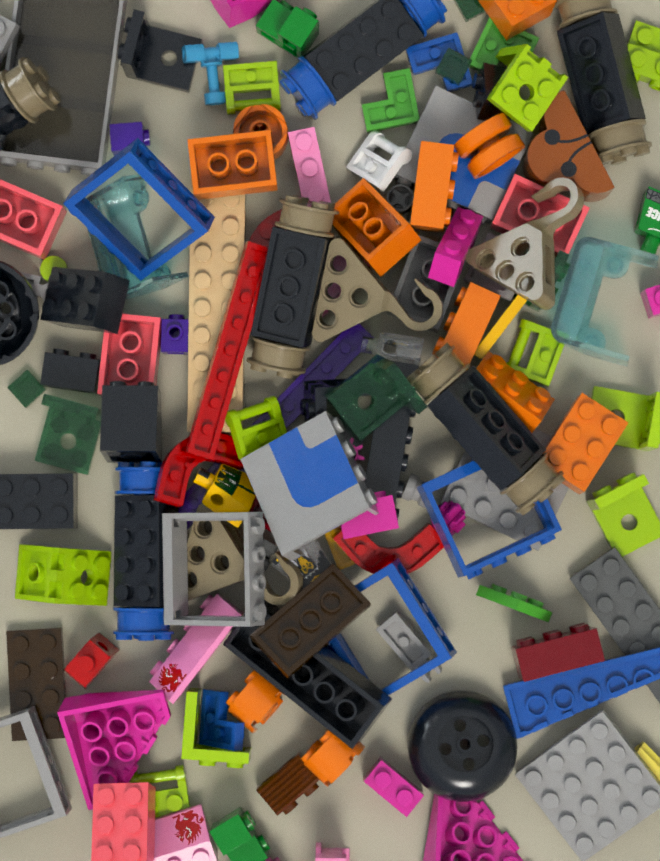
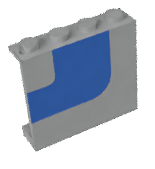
M435 86L406 148L412 151V159L409 163L402 165L394 176V179L397 180L396 184L406 185L410 189L411 187L415 188L421 141L454 145L473 128L485 122L477 119L476 107H473L472 102ZM510 121L512 126L505 136L519 134L526 145L525 148L497 169L478 179H474L467 169L468 163L473 157L460 158L459 156L456 172H451L450 180H455L453 200L447 199L446 207L452 208L451 211L456 212L458 207L471 210L483 216L482 225L485 222L490 224L534 132H527L520 125Z
M327 411L240 459L279 551L283 557L291 561L302 556L299 550L300 547L366 511L374 515L379 514L375 506L378 503L377 497L371 488H367L364 481L367 479L366 473L360 464H356L353 457L356 455L355 449L349 440H345L342 433L345 431L342 421L338 416L334 417Z

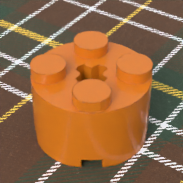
M267 104L246 107L235 119L233 134L271 130L274 160L278 159L288 144V128L284 116L279 110Z
M253 670L244 681L247 684L241 692L235 691L229 697L226 704L230 706L228 712L239 722L245 723L244 726L250 732L255 733L258 730L255 725L259 722L264 724L282 704L283 700L280 699V696L283 693Z
M327 729L324 732L325 734L310 746L301 760L328 787L330 783L332 784L351 765L353 757L355 755L359 756L365 746L359 742L352 749Z

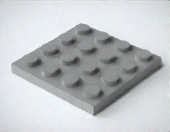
M535 429L532 433L544 447L552 437L538 429ZM466 450L457 468L473 461ZM482 469L449 484L440 501V504L444 501L447 503L453 501V503L460 504V507L466 512L465 516L516 541L544 528L534 507L524 516L520 512L516 513L515 509L517 506L506 494L501 495L499 493L498 487L491 482ZM562 483L553 489V493L547 498L555 516L569 489ZM538 541L530 546L539 551L541 544Z
M604 709L515 773L516 777L581 861H586L660 808L659 780Z

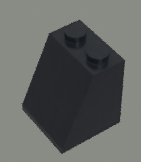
M114 381L110 382V385H102L100 452L107 463H162L161 391L159 386H155L153 382L143 381L138 382V385H127L125 382Z

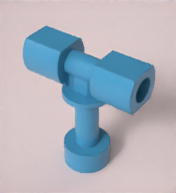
M237 42L218 43L215 47H204L203 44L184 45L182 47L183 64L200 62L201 68H207L209 93L204 94L206 106L226 104L225 92H220L217 67L222 66V61L239 58Z

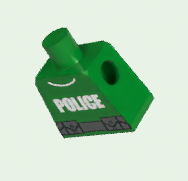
M650 186L644 191L634 230L636 234L645 237L640 251L649 256H655L660 245V191Z

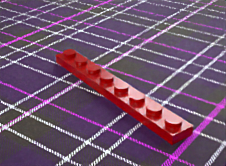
M251 241L245 243L185 453L210 461L214 460L252 328L268 247Z

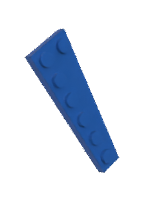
M660 647L607 659L603 662L526 682L521 680L503 685L517 739L660 679Z

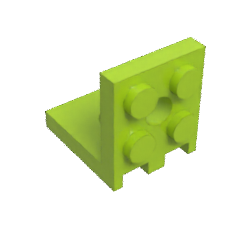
M523 44L501 48L496 55V58L506 65L507 69L487 97V100L527 132H532L568 77L565 74H558L550 67L552 63L544 57L539 58L530 51L531 46ZM522 85H526L530 90V96L526 101L519 95Z
M598 386L593 387L591 399L610 411H620L623 419L628 422L615 446L642 451H651L659 448L660 392L642 395Z
M635 472L617 479V486L611 488L608 485L592 492L594 498L586 501L610 548L615 546L622 557L660 538V521L642 489L649 482L644 474L636 476ZM627 514L632 515L636 520V525L632 530L624 529L621 524L622 518Z
M19 544L15 599L53 604L107 606L111 551ZM85 570L87 572V580L83 584L81 575Z
M190 688L186 692L181 759L199 760V765L215 766L217 762H226V767L243 768L244 764H249L252 747H243V751H232L197 743L201 688Z

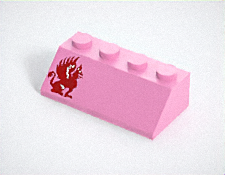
M219 593L215 597L209 595L200 606L204 610L201 615L242 616L244 612ZM185 626L183 630L187 633L181 641L176 638L167 649V652L170 654L164 663L160 660L150 671L153 677L149 682L157 690H164L166 699L174 704L234 626Z
M202 804L155 818L154 861H218V852L213 837L209 832L210 828Z

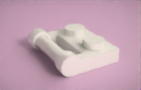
M374 130L369 133L346 168L384 192L401 166L410 162L412 151L404 146H397L387 140L383 133ZM380 147L393 156L387 161L373 152L375 148Z

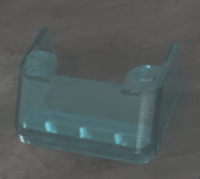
M139 174L123 176L87 197L86 199L147 260L152 257L139 214L146 209L149 202V194L145 188L148 183ZM88 231L99 271L130 280L126 300L165 289L188 277L187 272L171 274L170 269L164 263L140 281L133 273L128 271L126 266L115 255L108 251L107 247L96 236Z
M593 237L580 239L575 246L552 322L551 333L554 340L587 356L628 367L630 356L606 350V340L602 332L588 326L603 276L612 279L623 277L628 271L630 261L657 269L659 255Z

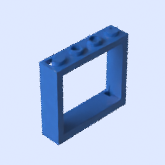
M139 138L135 139L74 187L63 203L69 212L76 216L87 227L88 231L96 236L107 247L108 251L115 255L126 266L128 271L133 273L140 281L207 233L215 218ZM127 164L191 227V229L148 260L85 198Z
M475 461L416 487L458 578L467 576L468 580L482 574L481 568L491 564L492 568L508 562L506 556L515 553L518 557L531 551L530 545L538 541L541 545H544L556 539L554 534L562 530L548 499L541 503L538 500L534 502V508L541 520L543 529L465 565L432 492L481 470Z
M399 558L354 586L361 592L384 577L389 576L437 656L383 687L381 690L387 695L394 693L443 664L457 653ZM339 633L328 643L329 648L369 680L345 639Z

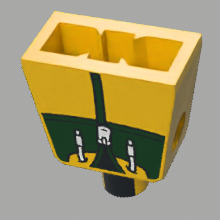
M221 464L215 475L200 468L193 480L194 483L206 489L202 503L213 512H249L256 496L247 474L226 464ZM228 521L237 528L242 523V521Z

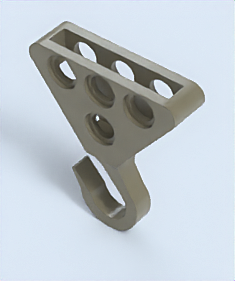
M556 178L531 196L539 203L555 197L560 192L570 191V200L566 207L540 219L529 221L469 249L465 259L468 264L481 274L543 310H549L555 304L554 232L562 225L576 218L584 204L582 190L568 178Z
M336 238L330 242L312 336L317 342H323L384 311L392 312L412 330H428L435 326L442 316V299L435 290L428 288L419 279L415 278L414 281L424 295L432 301L434 312L427 321L419 322L414 320L392 291L383 285L345 238ZM337 255L344 257L346 260V268L343 271H338L333 266V260ZM330 283H336L340 286L341 294L338 298H333L328 294L327 289ZM358 288H362L368 293V300L364 304L358 303L354 298V293ZM325 310H331L335 314L336 320L333 325H328L323 321L322 314Z
M202 503L198 506L196 512L213 511ZM193 521L187 542L188 601L245 581L244 540L236 527L228 521H209L212 524L211 533L206 530L207 521ZM199 547H202L205 552L203 559L198 554ZM279 551L275 552V555L283 570L288 574L291 585L285 595H279L272 590L266 580L264 600L274 605L288 603L303 588V576L300 569L290 562L289 559L283 557ZM224 555L229 560L228 568H226L222 563V558ZM192 572L197 577L196 585H194L191 581Z

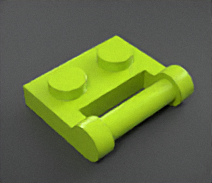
M277 61L223 65L227 115H233L235 112L242 111L246 107L261 104L271 105L281 111ZM271 91L272 98L234 101L235 93Z
M521 319L518 326L521 329L509 361L506 364L514 370L524 373L528 380L549 387L568 335ZM533 332L538 334L525 369L518 365L530 333Z
M275 396L267 397L264 399V402L238 411L235 409L227 411L225 422L230 428L238 459L247 456L287 433L279 402ZM266 412L269 413V420L242 428V420Z
M177 765L175 769L138 774V772H135L129 781L130 783L149 782L151 784L177 780L178 787L156 790L155 818L190 807L184 765Z

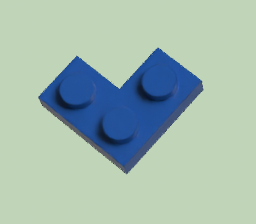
M457 32L410 46L405 50L413 76L439 68L447 91L453 92L472 86V78Z
M203 689L199 744L232 751H243L245 723L227 720L228 705L226 702L229 692Z

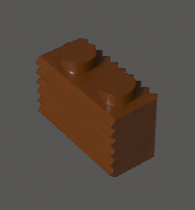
M299 752L256 789L277 816L282 811L287 815L298 805L295 800L302 794L308 797L319 787L317 784L319 779L303 764L304 762L301 760L302 755Z

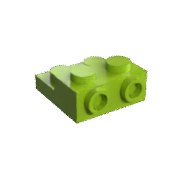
M636 20L627 44L636 82L648 83L651 89L660 91V28Z

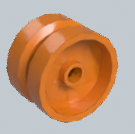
M505 113L495 115L479 124L454 144V148L459 153L460 158L473 157L469 161L467 169L474 179L483 177L516 156L526 146L519 134L505 136L512 126Z

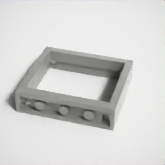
M263 512L162 513L164 625L237 627L265 625L267 611L264 604V590L266 587L264 560L266 553L263 547V533L265 530ZM187 521H244L245 616L188 615Z
M35 706L0 717V728L19 721L21 722L52 807L0 824V838L67 816L72 809Z

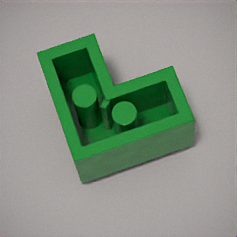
M272 0L256 24V31L261 36L298 58L304 56L318 37L319 20L316 19L317 15L305 7L301 10L297 6H291L286 1L281 0L279 3L276 0Z
M239 807L212 824L209 832L223 856L227 854L231 861H264L268 859L269 853L267 850L270 849V846L263 834L257 835L254 830L256 822L248 810L244 812Z

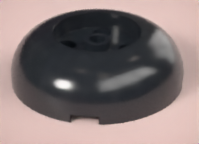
M0 261V365H3L17 358L30 345L39 323V305L35 291L27 278L10 264ZM3 302H7L11 306L10 313H4L1 310Z
M452 691L429 701L415 716L408 734L407 750L411 767L416 777L429 791L450 801H475L494 793L510 776L517 758L516 732L507 713L492 699L472 691ZM456 720H463L466 727L463 731H457L454 728ZM480 735L488 737L489 743L487 746L482 747L478 744L477 739ZM467 740L469 748L467 750L462 749L460 741ZM442 743L450 745L451 752L448 755H443L440 752L439 747ZM466 758L474 761V768L472 770H466L463 767V761Z

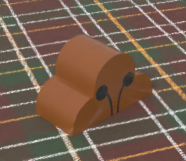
M565 90L559 92L540 119L539 134L530 143L523 159V174L526 179L543 187L556 178H568L582 190L584 202L600 201L608 197L615 187Z

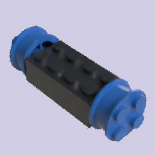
M376 0L304 56L298 57L299 62L287 72L281 70L280 75L282 79L279 83L288 95L291 93L298 102L295 103V106L304 117L307 115L316 120L318 119L317 114L329 104L335 106L337 104L336 101H339L419 39L426 37L428 29L438 22L443 24L446 21L444 13L447 12V9L441 0Z
M118 462V467L115 468V471L119 472V490L115 491V494L122 495L115 496L114 606H133L113 607V610L117 611V630L113 631V634H116V640H132V635L133 639H138V641H154V635L155 640H171V635L174 634V631L170 630V625H164L162 513H179V507L154 500L162 463H157L156 467V462L135 463L134 467V462Z

